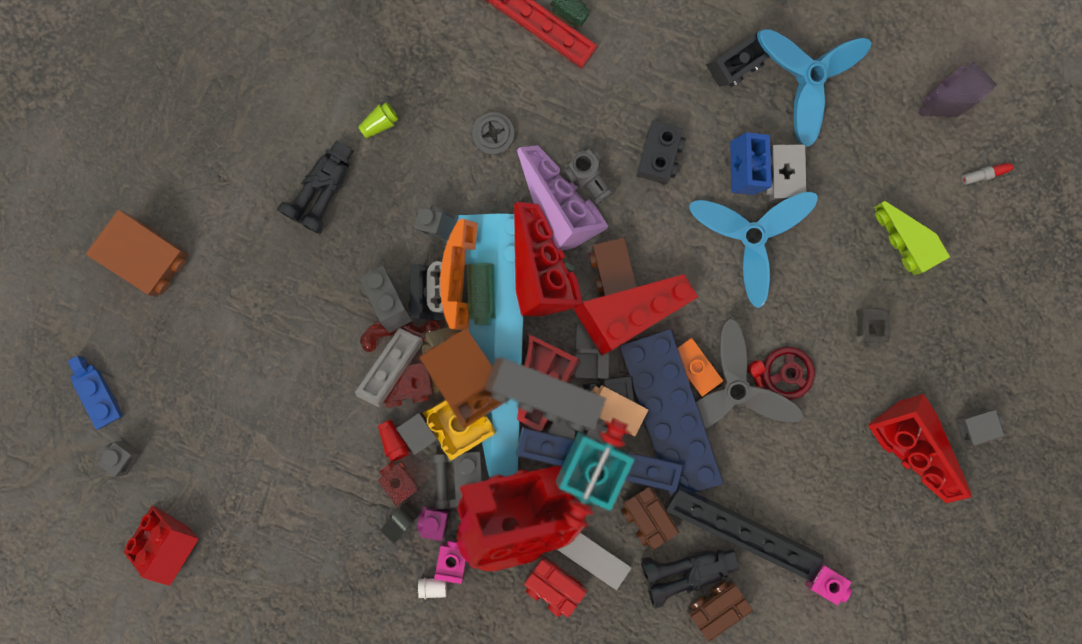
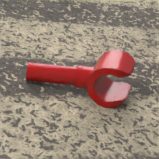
M755 360L748 365L747 371L754 379L756 385L764 388L760 375L767 370L762 361Z

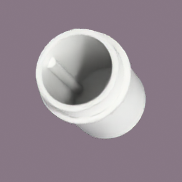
M426 577L419 579V598L447 597V581L435 580L434 578L426 579Z

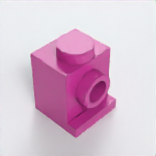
M447 540V544H441L435 580L462 583L466 560L461 555L456 540ZM447 558H455L456 565L449 566L446 562Z
M823 564L811 581L807 580L805 586L837 606L841 601L845 603L852 593V588L849 587L852 582ZM836 582L837 584L833 591H830L829 585Z

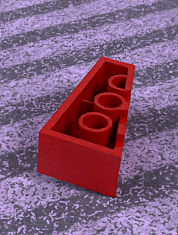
M683 274L582 302L574 311L603 356L695 300L698 296Z

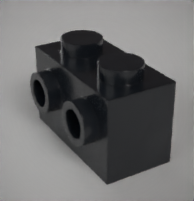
M758 32L747 35L706 64L719 87L725 85L733 87L744 79L743 75L748 71L752 73L765 65L764 60L770 56L761 47L757 38Z
M652 120L636 177L666 185L670 178L675 179L679 163L674 162L677 152L682 153L686 139L681 137L683 128Z

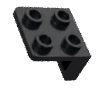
M422 264L410 265V319L425 321L446 320L444 313L433 312L427 305V269L429 266ZM465 265L462 303L471 304L470 318L474 314L473 267ZM441 298L438 299V304L442 303Z

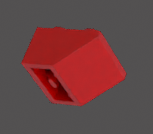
M151 506L148 513L142 517L140 526L133 537L128 540L124 553L142 578L170 586L197 543L198 537L187 525L161 509Z

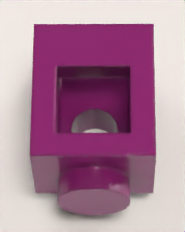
M423 506L417 525L418 533H421L420 537L442 541L445 537L450 510Z

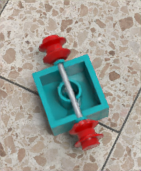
M612 418L611 422L605 420L608 429L606 432L599 433L605 442L578 431L555 481L560 489L579 497L578 500L568 501V504L571 506L570 512L562 513L566 517L565 522L577 529H581L582 525L588 526L589 524L585 521L587 515L594 514L591 506L588 505L589 502L611 511L634 462V458L631 455L614 447L625 446L626 444L622 437L624 434H631L630 431L626 430L628 424L618 419Z

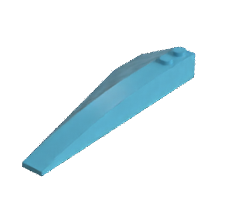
M514 214L458 215V220L466 219L478 223L476 250H466L465 265L473 267L474 314L470 318L469 333L492 367L496 357L505 358L522 365L524 316H521L515 290ZM509 400L507 404L504 403L487 414L497 432L482 442L489 478L495 475L511 476L518 472V456L516 451L519 443L520 421L517 420L518 402Z

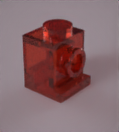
M391 462L379 471L382 477L377 481L392 499L395 506H398L421 488L401 462L396 466ZM393 478L400 480L401 485L398 488L392 486L391 481Z

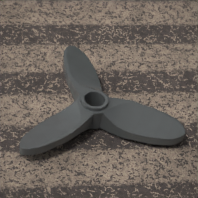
M728 318L721 328L719 344L720 362L725 381L721 387L708 392L696 400L705 428L712 426L722 419L735 404H744L756 413L770 419L789 423L801 421L803 413L795 403L777 392L749 384L746 381L747 352L745 340L739 324L734 319ZM741 384L743 386L740 394H730V390L734 385Z

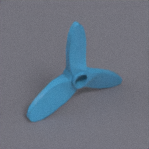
M768 29L758 31L757 38L764 51L778 65L797 78L799 85L794 100V131L799 144L809 147L816 141L823 121L825 107L824 83L827 78L840 74L859 62L868 53L871 41L866 38L853 39L841 43L816 60H813L796 44L778 32ZM811 70L813 71V74H814V75H813V79L811 78V75H810Z
M803 192L794 195L770 209L757 223H750L737 212L710 201H694L690 203L689 207L692 215L709 229L724 236L742 240L745 245L743 277L747 296L753 306L760 308L767 300L770 286V264L765 246L768 238L779 235L801 222L814 209L818 196L813 192ZM758 228L762 232V239L758 243L753 244L748 240L747 235L751 229Z

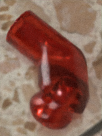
M430 320L419 327L409 322L402 326L401 329L422 338L424 343L426 333L440 330V325L435 320Z
M382 324L371 325L360 338L362 349L366 352L374 351L377 346L376 342L380 337L394 336L397 329L389 333Z

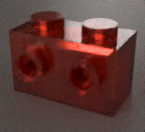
M423 363L407 366L383 402L386 403V408L402 406V400L411 398L413 403L429 401L428 395L434 394L432 378Z

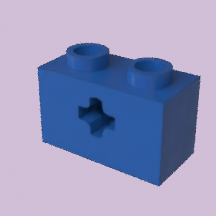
M746 132L730 141L731 193L756 195L771 188L770 135Z

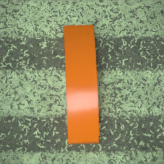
M466 219L458 220L448 239L441 266L440 293L444 315L449 328L455 330L467 328L469 331L471 304L462 303L466 250H476L478 223Z

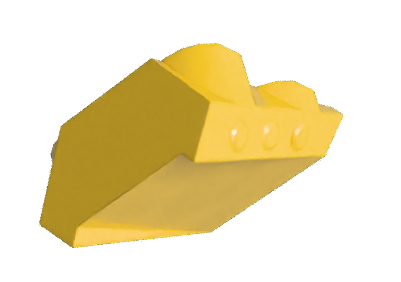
M445 399L423 412L429 428L435 433L450 461L497 433L487 415L463 429Z

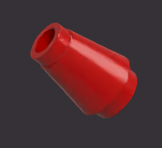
M388 420L380 424L378 429L385 457H389L391 462H395L406 457L411 452L408 448L409 446L396 429V425L392 420Z

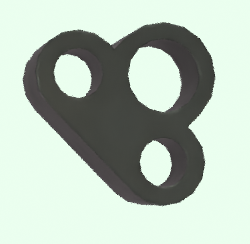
M406 501L380 531L391 542L395 543L417 519L420 513Z

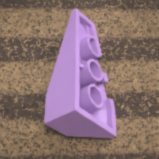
M539 146L519 147L517 153L533 203L539 204L553 231L551 238L557 250L573 249L609 227L591 200L585 201L575 191L578 187L572 182L568 183L559 174L560 168Z

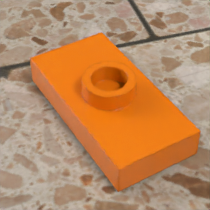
M692 338L678 347L689 381L701 397L723 382V379Z

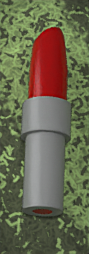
M1010 163L987 166L978 171L962 175V182L964 185L981 180H990L995 176L1012 171L1014 166Z

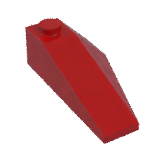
M516 202L514 204L515 290L521 316H546L576 308L582 303L577 278L574 272L569 273L563 261L565 255L562 249L557 250L551 238L553 231L539 204Z
M924 393L897 402L869 423L868 427L881 447L888 453L892 451L902 460L901 464L906 469H913L922 477V483L945 503L971 498L972 493L939 417Z

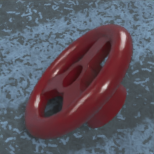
M778 348L771 352L764 361L767 371L762 374V379L766 388L783 395L789 400L805 395L814 383V364L810 357L798 348ZM786 355L785 364L781 367L780 373L770 377L772 363L778 357ZM794 356H797L804 362L807 369L806 380L802 378V367L794 362ZM788 368L793 370V376L791 378H788L786 376V370ZM784 381L788 384L796 383L801 388L796 391L785 392L778 389L774 384Z

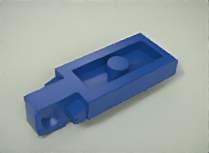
M76 356L68 360L74 373L70 376L73 381L72 384L95 429L99 430L122 418L123 414L101 371L97 370L94 365L89 366L84 356Z

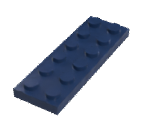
M672 329L620 346L639 404L648 409L644 419L657 458L683 465L678 485L693 492L723 484L724 481ZM669 491L670 496L672 497V495L674 494V492H673V491Z

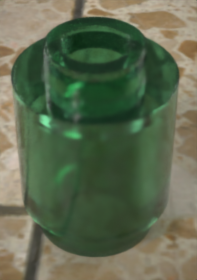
M552 0L550 4L553 7L552 14L571 27L576 26L579 29L591 13V10L586 8L587 4L581 0Z

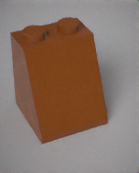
M121 210L115 213L86 252L87 256L144 293L155 297L163 294L170 286L169 280L174 273L182 270L186 264L185 259L188 256L185 251L142 220Z
M467 328L452 334L448 340L438 346L429 348L425 354L419 357L463 429L504 404L491 398L492 392L485 390L492 365Z

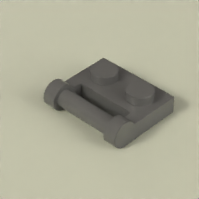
M481 451L464 452L451 461L446 453L432 454V463H435L437 500H434L435 509L457 508L462 498L460 487L462 485L482 482ZM446 462H454L455 499H448Z

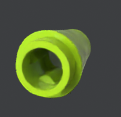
M385 102L383 105L378 104L362 123L358 125V128L368 139L395 126V122L399 118L393 108Z

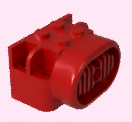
M562 466L530 472L528 470H520L506 477L495 475L487 481L462 485L460 487L462 498L457 507L461 523L457 531V545L461 555L472 568L484 571H498L527 564L537 560L544 552L563 548L575 540L585 526L582 525L581 529L572 527L565 522L566 517L562 515L563 512H570L571 506L568 504V501L576 499L575 495L560 489L555 482Z

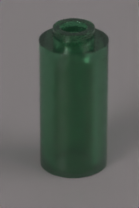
M468 264L469 320H474V325H491L490 320L496 319L494 264Z

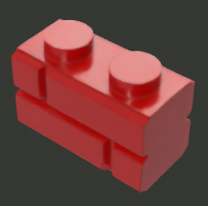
M544 555L524 581V586L527 587L525 592L537 601L540 598L549 604L547 608L558 617L563 614L568 618L587 593V588Z

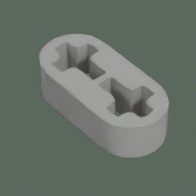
M436 261L427 269V305L433 312L444 313L442 303L438 304L437 302L441 298L440 278L437 274L441 272L442 262Z

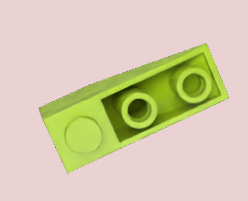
M886 201L874 207L877 221L886 227L890 234L888 236L889 241L895 249L900 251L903 257L902 263L907 271L917 275L950 258L935 232Z

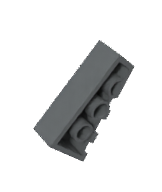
M499 357L495 359L485 386V390L492 392L491 398L506 404L509 399L518 402L517 408L530 413H533L534 409L544 413L543 418L559 423L560 419L569 422V428L583 433L585 428L595 430L606 400L605 397Z

